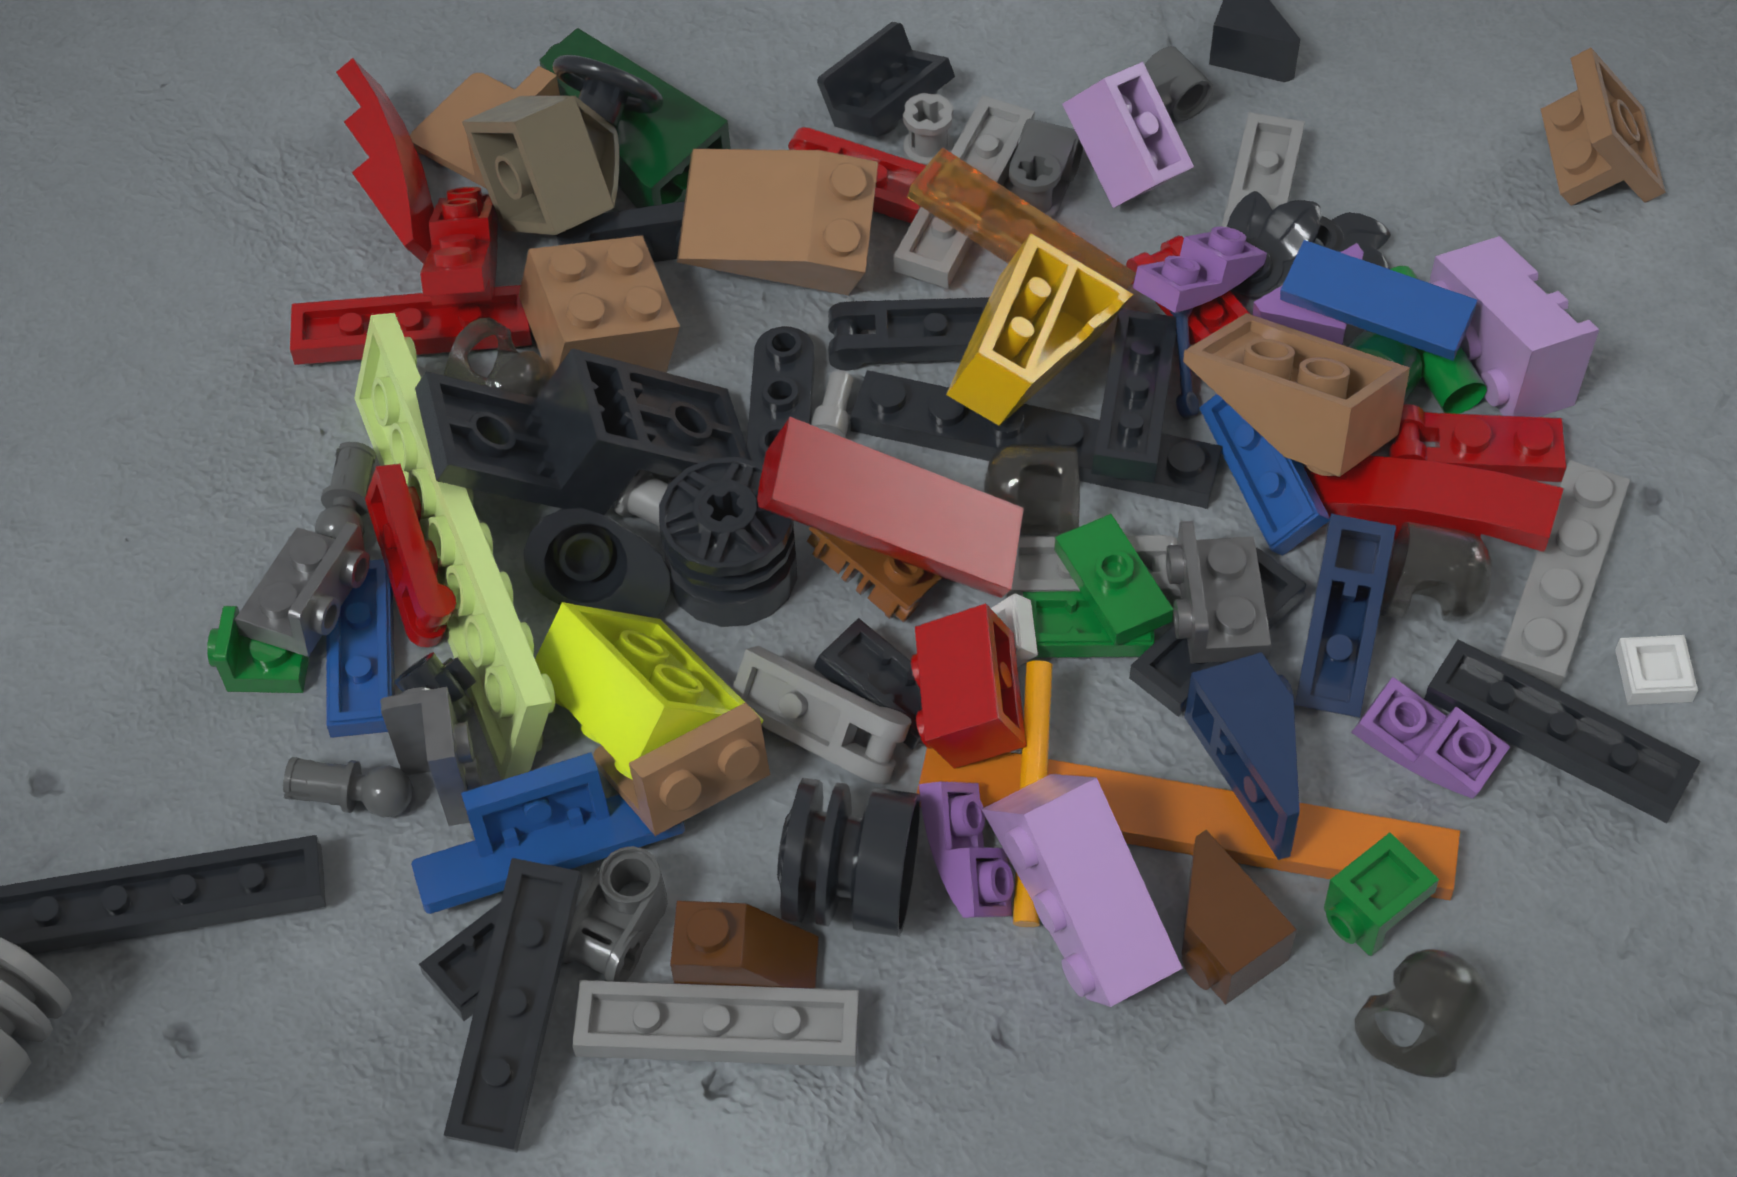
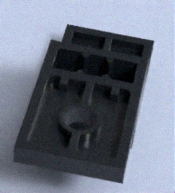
M573 348L537 398L427 371L415 387L436 481L506 496L512 499L529 501L560 509L582 507L605 515L639 469L659 475L677 477L686 468L710 458L740 457L751 460L727 388Z

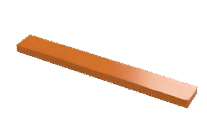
M927 748L919 784L940 781L979 783L980 800L985 808L1020 790L1021 754L1007 752L954 769L933 748ZM1048 759L1047 776L1059 774L1097 777L1126 844L1193 855L1196 836L1207 830L1236 863L1331 879L1390 832L1439 878L1436 892L1430 897L1451 900L1455 885L1460 830L1299 802L1300 813L1291 856L1278 860L1233 791Z

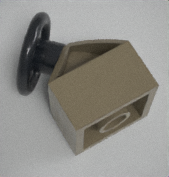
M563 55L556 58L553 62V71L562 82L580 92L578 98L576 96H519L462 121L502 230L557 235L615 207L619 179V143L616 129L623 110L643 114L658 112L663 106V97L658 90L642 79L606 63L576 55Z

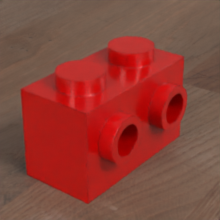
M986 603L915 626L917 653L911 657V667L921 692L922 710L917 712L916 724L924 745L928 749L933 748L954 769L1027 747L1014 633Z

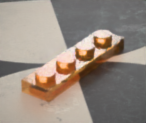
M943 147L911 184L907 198L1006 263L1011 261L1031 233L1127 291L1131 289L1136 276L1134 271Z

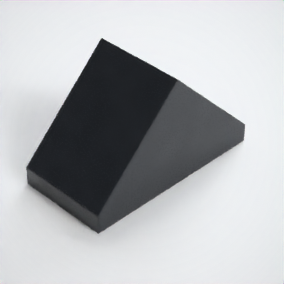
M1223 0L1213 25L1209 65L1285 83L1295 78L1300 38L1270 0Z

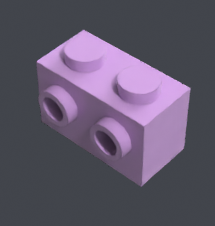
M1143 62L1100 80L1062 104L1113 208L1153 190L1194 167Z

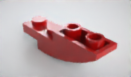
M460 187L448 190L447 198H439L428 222L431 248L420 272L423 297L431 296L432 306L492 301L497 270L498 217L489 194L482 195L480 187Z

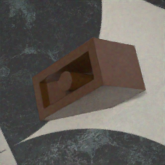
M1205 830L1195 838L1181 954L1183 965L1192 980L1204 990L1211 988L1226 1005L1289 960L1297 929L1215 838Z
M677 901L670 961L674 984L816 989L819 936L747 903Z

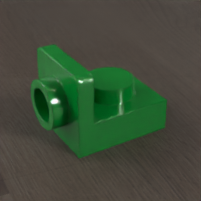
M223 606L219 628H212L208 636L207 656L210 666L217 667L227 692L303 693L310 655L309 657L239 635L235 620L239 614L238 607Z
M1389 832L1330 879L1324 904L1326 918L1331 928L1342 940L1349 944L1356 943L1366 954L1372 956L1382 948L1386 932L1436 892L1439 878Z

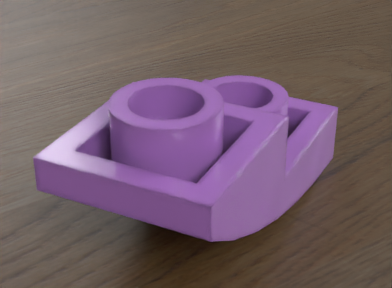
M1214 227L1208 233L1185 236L1180 256H1168L1162 262L1138 266L1133 288L1174 313L1188 310L1207 303L1242 283L1264 265L1267 253L1246 242L1245 234L1236 229Z
M1394 677L1382 688L1351 731L1352 734L1413 773L1472 799L1480 792L1510 748L1508 744L1458 707H1455L1446 716Z
M940 781L919 784L921 810L932 856L946 890L962 917L1012 916L1011 895L1014 887L1013 875L1008 865L1007 854L1003 848H984L983 828L985 825V815L981 810L984 807L980 800L979 783Z

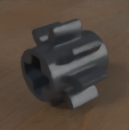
M432 652L410 666L395 680V684L402 692L419 687L429 689L447 687L457 721L474 705L465 693V690L475 684L476 680L458 657L455 659L449 658L442 663L436 654Z

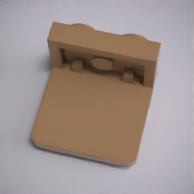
M538 66L516 89L484 73L471 74L411 132L410 137L416 151L487 189L462 121L519 96H560L556 74Z
M746 702L630 762L629 767L632 779L624 776L616 769L614 765L616 760L602 745L593 754L598 770L655 836L771 775L760 717Z

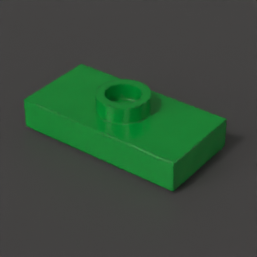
M1112 514L1055 537V552L1115 646L1172 622L1174 609Z
M1081 591L1023 592V597L1031 600L1038 655L1034 658L1140 657L1155 643L1154 630L1115 646Z

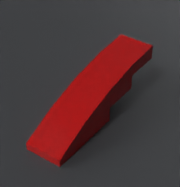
M352 58L337 70L336 73L361 107L348 117L344 123L369 156L352 174L404 247L424 264L431 248L428 222L434 211L424 168L405 123L382 86Z
M1369 455L1340 477L1336 475H1319L1310 471L1306 465L1304 467L1329 517L1331 514L1395 525L1394 540L1411 545L1416 531L1478 548L1481 535L1483 534L1545 552L1564 490L1562 487L1495 471L1435 461Z

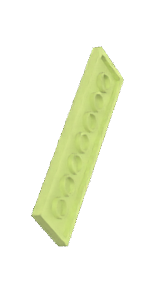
M395 313L371 315L354 397L380 466L400 463L407 486H414L418 492L421 504L419 524L424 539L431 540L436 548L438 557V573L436 577L438 584L447 586L456 597V606L450 620L447 622L445 635L454 658L458 657L476 680V683L468 688L467 692L474 703L473 708L500 778L503 780L529 772L536 752H539L542 748V733L548 714L552 713L555 708V692L552 681L547 674H541L533 656L534 642L530 627L526 622H520L513 606V589L510 578L506 572H499L493 557V541L490 529L485 522H479L473 508V490L436 481L415 392V387L421 380L417 369V354L414 342L411 337H404Z

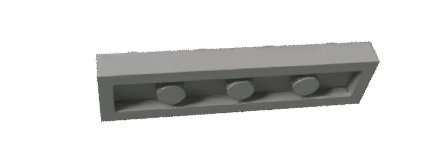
M982 95L893 256L894 272L948 289L1009 175L1010 162L1018 147L1023 126L1027 119L1035 118V111Z
M1569 460L1560 485L1564 490L1545 552L1537 551L1500 657L1501 661L1560 690L1630 479Z
M580 980L572 1046L575 1057L856 1067L859 990Z

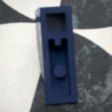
M1331 514L1317 579L1295 706L1360 718L1396 530L1395 525Z
M1260 652L1191 673L1184 718L1277 859L1280 860L1291 856L1300 813L1294 714L1295 699L1288 680L1281 674L1277 675L1266 657Z

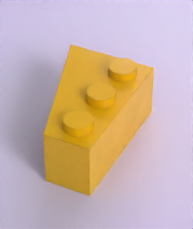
M1030 233L1000 274L946 395L1000 426L1095 342L1134 294Z

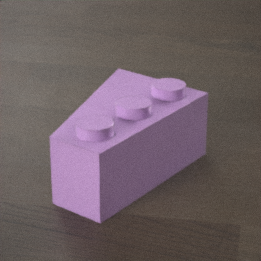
M1498 236L1435 256L1429 283L1477 299L1476 311L1460 346L1486 385L1487 391L1484 397L1491 406H1497L1503 416L1540 417L1574 406L1599 329L1590 320L1577 323L1564 310L1568 309V299L1559 291L1546 294L1534 282L1538 280V271L1506 241Z
M1050 774L981 809L1032 899L1041 922L1050 932L1064 959H1062L1061 963L1064 974L1073 990L1080 997L1085 996L1087 1000L1112 1007L1183 969L1097 777Z

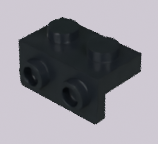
M890 22L821 74L817 79V84L834 127L878 137L891 132L897 127L898 121L903 118L905 103L910 98L921 93L937 94V91L951 81L955 74L948 57L912 50L903 24Z

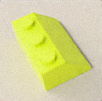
M562 602L535 657L540 673L547 674L552 681L555 703L568 709L582 724L581 731L583 734L601 744L616 760L614 763L616 769L632 779L629 767L630 762L745 703L735 691L658 618Z

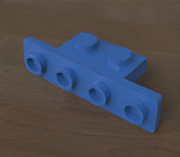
M590 752L462 792L461 795L475 840L416 858L412 861L411 865L424 910L427 914H432L504 891L512 858L573 869L607 858L612 852L620 848L632 846L639 848L682 834L685 831L684 821L655 836L620 794L605 798L599 771L593 754Z

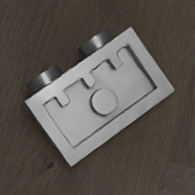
M1181 521L1177 545H1167L1166 568L1169 584H1180L1181 599L1174 600V627L1177 639L1187 638L1190 662L1233 661L1260 652L1263 653L1266 659H1269L1271 639L1254 536L1196 540L1194 522Z
M347 522L336 539L296 527L235 618L239 635L309 657L321 636L328 635L334 629L339 617L340 607L352 588L360 587L367 576L370 557L368 552L365 551L361 527Z

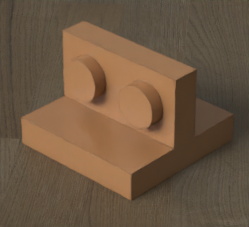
M1591 47L1571 57L1578 90L1541 108L1560 195L1572 206L1623 180L1644 203L1666 193L1644 107Z

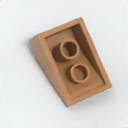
M693 149L677 263L849 295L866 272L878 162L822 150Z
M1248 313L1186 349L1183 362L1277 451L1286 458L1306 464V467L1313 473L1340 477L1398 435L1410 367Z

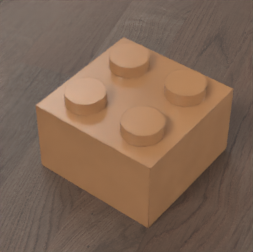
M643 236L528 250L519 298L549 378L552 377L572 348L667 372L680 326Z

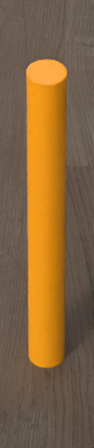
M1035 660L1026 663L1023 719L1027 747L1022 748L1020 789L1046 777L1048 772L1053 665L1047 661ZM1015 871L1013 925L1019 927L1040 926V918L1034 903Z

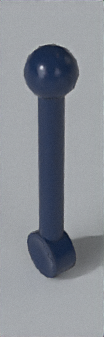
M1193 308L1176 313L1170 310V313L1176 318L1181 394L1176 398V406L1183 418L1197 415L1199 412V401L1193 393L1192 371L1183 362L1184 351L1190 347L1188 317L1191 315Z

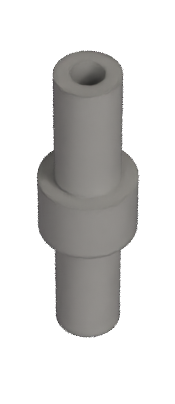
M833 371L830 374L823 404L815 409L811 423L815 427L843 438L846 437L850 421L846 408L853 384V377L849 373Z

